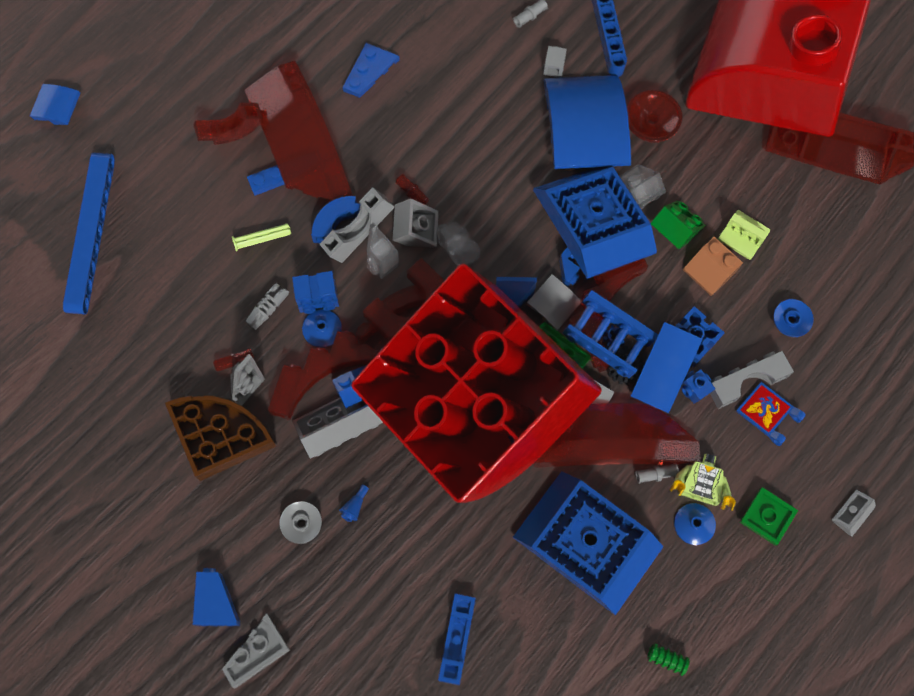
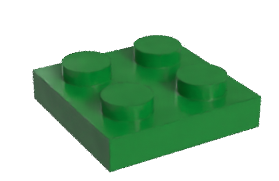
M762 487L759 489L740 523L777 546L798 510Z

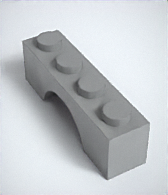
M373 187L359 201L360 211L355 220L342 229L332 230L320 243V246L331 258L343 263L395 207L384 194Z
M774 351L763 356L764 359L759 362L755 359L747 363V367L741 370L739 367L731 370L726 377L720 375L712 379L711 382L715 390L710 395L717 408L720 409L736 402L741 397V384L745 379L760 378L773 385L794 373L783 351L776 354Z

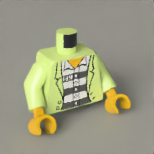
M704 454L702 463L695 461L692 465H686L676 474L674 483L670 488L671 492L673 489H677L679 496L682 495L713 506H717L722 500L720 507L722 510L728 505L731 511H733L736 504L735 499L731 495L727 478L723 475L722 469L714 467L716 456L711 454Z

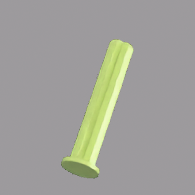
M288 224L236 238L232 236L235 249L238 251V249L290 235L291 230Z

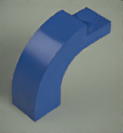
M345 196L335 199L319 211L312 227L311 236L313 243H321L342 221L357 217L360 211V204L357 203L356 196Z

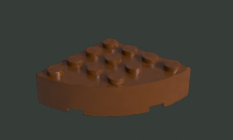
M187 396L165 402L193 473L200 481L277 447L263 424L244 407L230 400L215 396Z

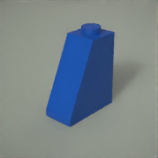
M203 568V572H196L193 625L240 626L239 617L222 574L216 572L215 568Z

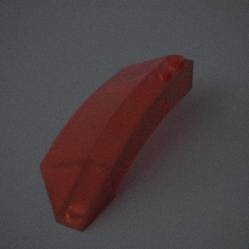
M296 61L278 65L244 90L264 132L285 187L291 190L294 188L301 190L303 194L316 198L318 196L326 198L328 202L340 197L353 196L325 121Z

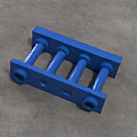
M591 290L582 301L586 305V309L574 327L569 324L562 334L570 342L577 343L616 369L619 375L630 378L637 372V369L632 364L644 345L649 347L655 342L658 334ZM596 312L603 317V320L590 338L582 333L581 330L592 313ZM613 323L619 327L620 331L607 350L598 342L609 324ZM629 334L637 342L624 361L616 356L615 353L625 336Z

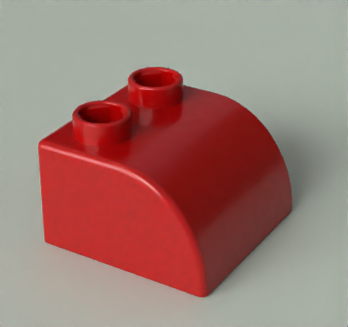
M718 0L687 93L686 107L692 110L827 137L832 136L835 132L871 0Z
M460 264L361 371L351 385L360 398L454 501L458 503L472 502L486 497L517 478L553 445L602 392L600 385L501 289L466 264ZM508 436L513 437L514 443L512 445L509 441Z

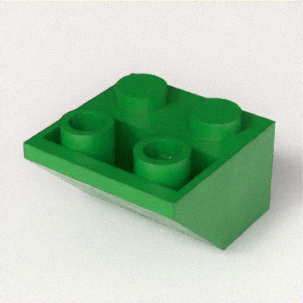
M678 200L664 206L651 222V225L678 249L688 244L706 226L702 222L701 217L692 214L688 210V206Z

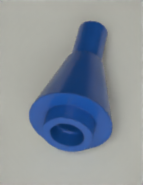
M361 485L357 494L339 509L342 513L341 517L346 521H357L363 498L369 490L367 486Z

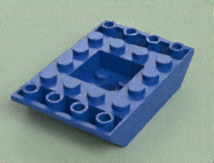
M595 167L533 189L587 279L657 253L651 223L613 167ZM596 207L598 209H601L602 211L595 212L592 208Z
M562 471L512 537L614 615L618 613L664 547L643 525L582 480ZM585 535H594L596 543L592 546L587 545L584 540Z

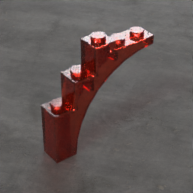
M643 258L594 276L596 283L600 285L583 292L582 299H580L583 309H586V305L582 301L591 290L610 302L623 286L646 272L648 265ZM583 312L571 316L568 325L570 324L574 327ZM593 312L581 332L591 338L603 317ZM601 337L598 343L604 347L603 338ZM590 353L593 367L597 368L599 373L607 370L609 365Z
M337 331L330 353L324 348H311L303 370H301L300 366L294 364L283 366L268 411L273 416L291 420L298 403L317 382L341 369L368 365L382 349H379V351L371 349V346L363 343L357 345L358 340L354 333Z

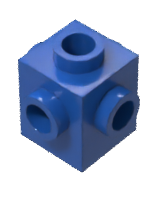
M693 370L689 372L681 386L683 394L690 398L693 404L715 390L710 377L702 370L696 373Z

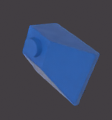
M496 277V286L519 308L534 295L537 278Z
M367 365L332 380L346 409L363 401L352 389L351 385L353 380Z

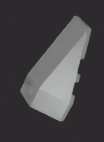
M249 354L241 363H237L233 367L230 374L232 402L242 406L265 380L253 357Z

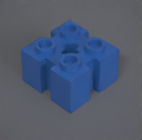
M332 271L316 273L315 276L302 275L292 277L295 300L300 313L311 314L315 312L316 308L330 311L335 309V307H339L337 288Z
M695 306L675 326L703 339L691 364L693 367L725 333L713 322L708 325L704 321L706 316Z

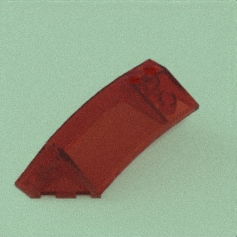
M840 113L835 132L830 137L770 125L765 151L857 179L882 184L914 166V132Z
M600 403L591 404L553 445L533 463V466L540 468L596 464L667 465L673 463H694L695 461L701 463L699 441L662 410L649 404Z

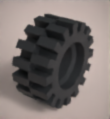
M624 346V348L619 347L615 355L621 359H626L633 347L631 349H628V346ZM638 354L632 365L637 369V372L632 377L628 378L619 375L616 369L606 363V371H609L608 376L613 377L614 382L616 380L619 381L621 385L623 383L625 385H628L630 382L634 383L643 370V356L640 357Z

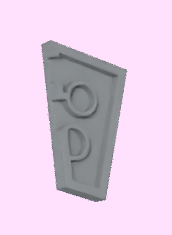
M267 613L262 618L259 626L250 633V637L243 646L238 648L222 669L234 689L290 651Z

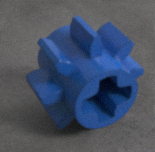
M613 324L610 326L609 331L605 330V336L601 340V342H606V349L613 342L611 337L617 336L620 331ZM624 340L622 341L621 346H624Z

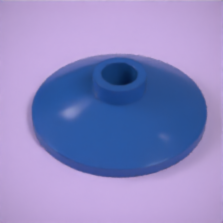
M788 299L781 302L776 307L773 315L777 329L789 337H801L808 333L812 328L814 320L811 309L805 303L796 299ZM788 318H792L794 323H791Z
M316 310L305 318L302 332L309 344L325 348L333 345L339 339L342 332V324L335 313ZM324 324L325 327L323 329H319L318 325Z
M691 503L683 506L676 513L674 528L677 535L684 542L691 545H701L709 541L714 535L716 521L712 512L707 507ZM694 519L699 520V527L693 524Z

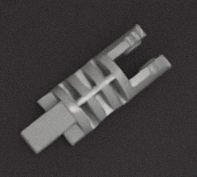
M275 283L264 295L265 298H262L258 302L257 307L253 308V311L246 320L247 324L256 330L263 322L268 320V316H271L276 307H279L288 296L289 291L285 288L281 289L280 285Z

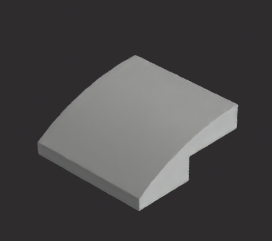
M551 275L527 302V306L538 313L544 322L557 331L581 304L579 298L554 275Z

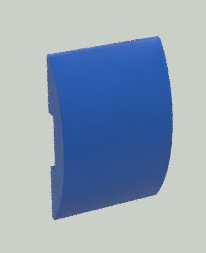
M617 75L544 78L554 169L631 166L628 112L619 77Z

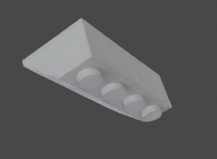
M341 398L292 421L310 459L320 456L325 451L338 447L343 442L356 438L361 433L374 429L383 423L364 401L346 409Z

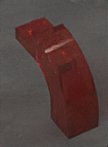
M240 103L237 110L226 118L219 120H195L193 125L198 141H213L214 145L236 141L252 133L260 125L263 117L258 103Z

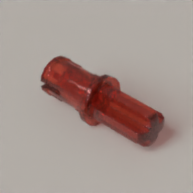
M404 174L397 178L395 183L406 192L407 197H411L413 200L424 205L428 203L429 198L418 189L417 184H413Z
M251 348L235 354L232 352L229 356L214 360L215 370L219 372L234 367L237 363H241L248 354L254 359Z

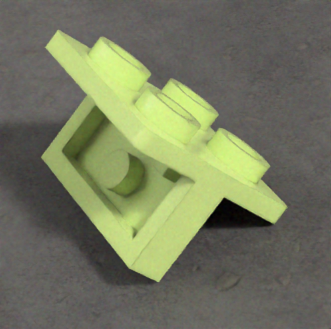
M737 210L718 240L751 260L767 237L770 229Z

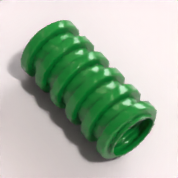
M657 643L652 644L647 656L649 662L654 661L656 665L659 663L662 668L666 666L667 670L672 669L674 673L679 672L681 676L687 672L690 664L689 657L683 658L682 654L677 655L675 651L670 652L668 648L665 650L663 646L658 647Z

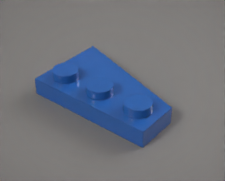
M366 43L343 86V91L360 98L375 84V81L382 74L384 75L388 72V68L400 60L399 56Z

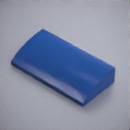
M664 322L631 397L669 413L703 339Z

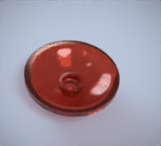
M658 90L643 91L634 96L627 106L629 129L635 136L644 141H666L673 137L681 126V107L672 96Z

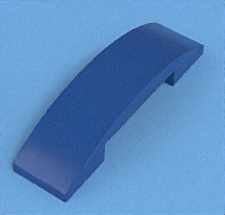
M454 595L438 681L460 685L476 599L474 597Z

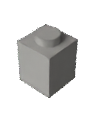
M548 46L543 75L562 78L567 49L559 46Z

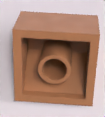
M713 237L700 249L683 271L712 296L739 270L743 262L717 238Z

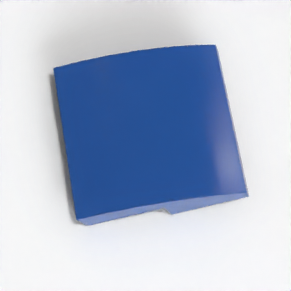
M43 84L30 117L34 120L50 121L54 125H68L80 92L63 86Z

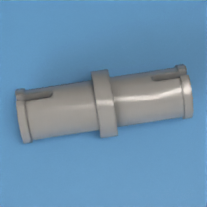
M539 0L532 6H527L522 13L513 18L514 24L520 28L528 21L536 19L538 14L548 9L546 1Z
M676 463L660 467L659 465H654L650 469L637 470L635 472L638 484L653 480L659 482L664 478L676 476L679 468Z

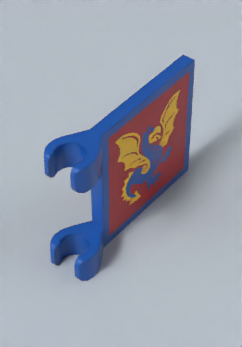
M762 382L736 410L738 414L768 436L777 446H781L786 439L784 435L775 431L783 419L789 414L795 422L800 423L805 417L803 411L792 406Z

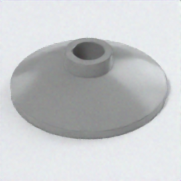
M300 501L290 504L285 508L280 517L282 534L286 539L297 544L313 540L320 532L322 526L320 512L314 505L308 502ZM300 520L305 521L304 527L298 526Z

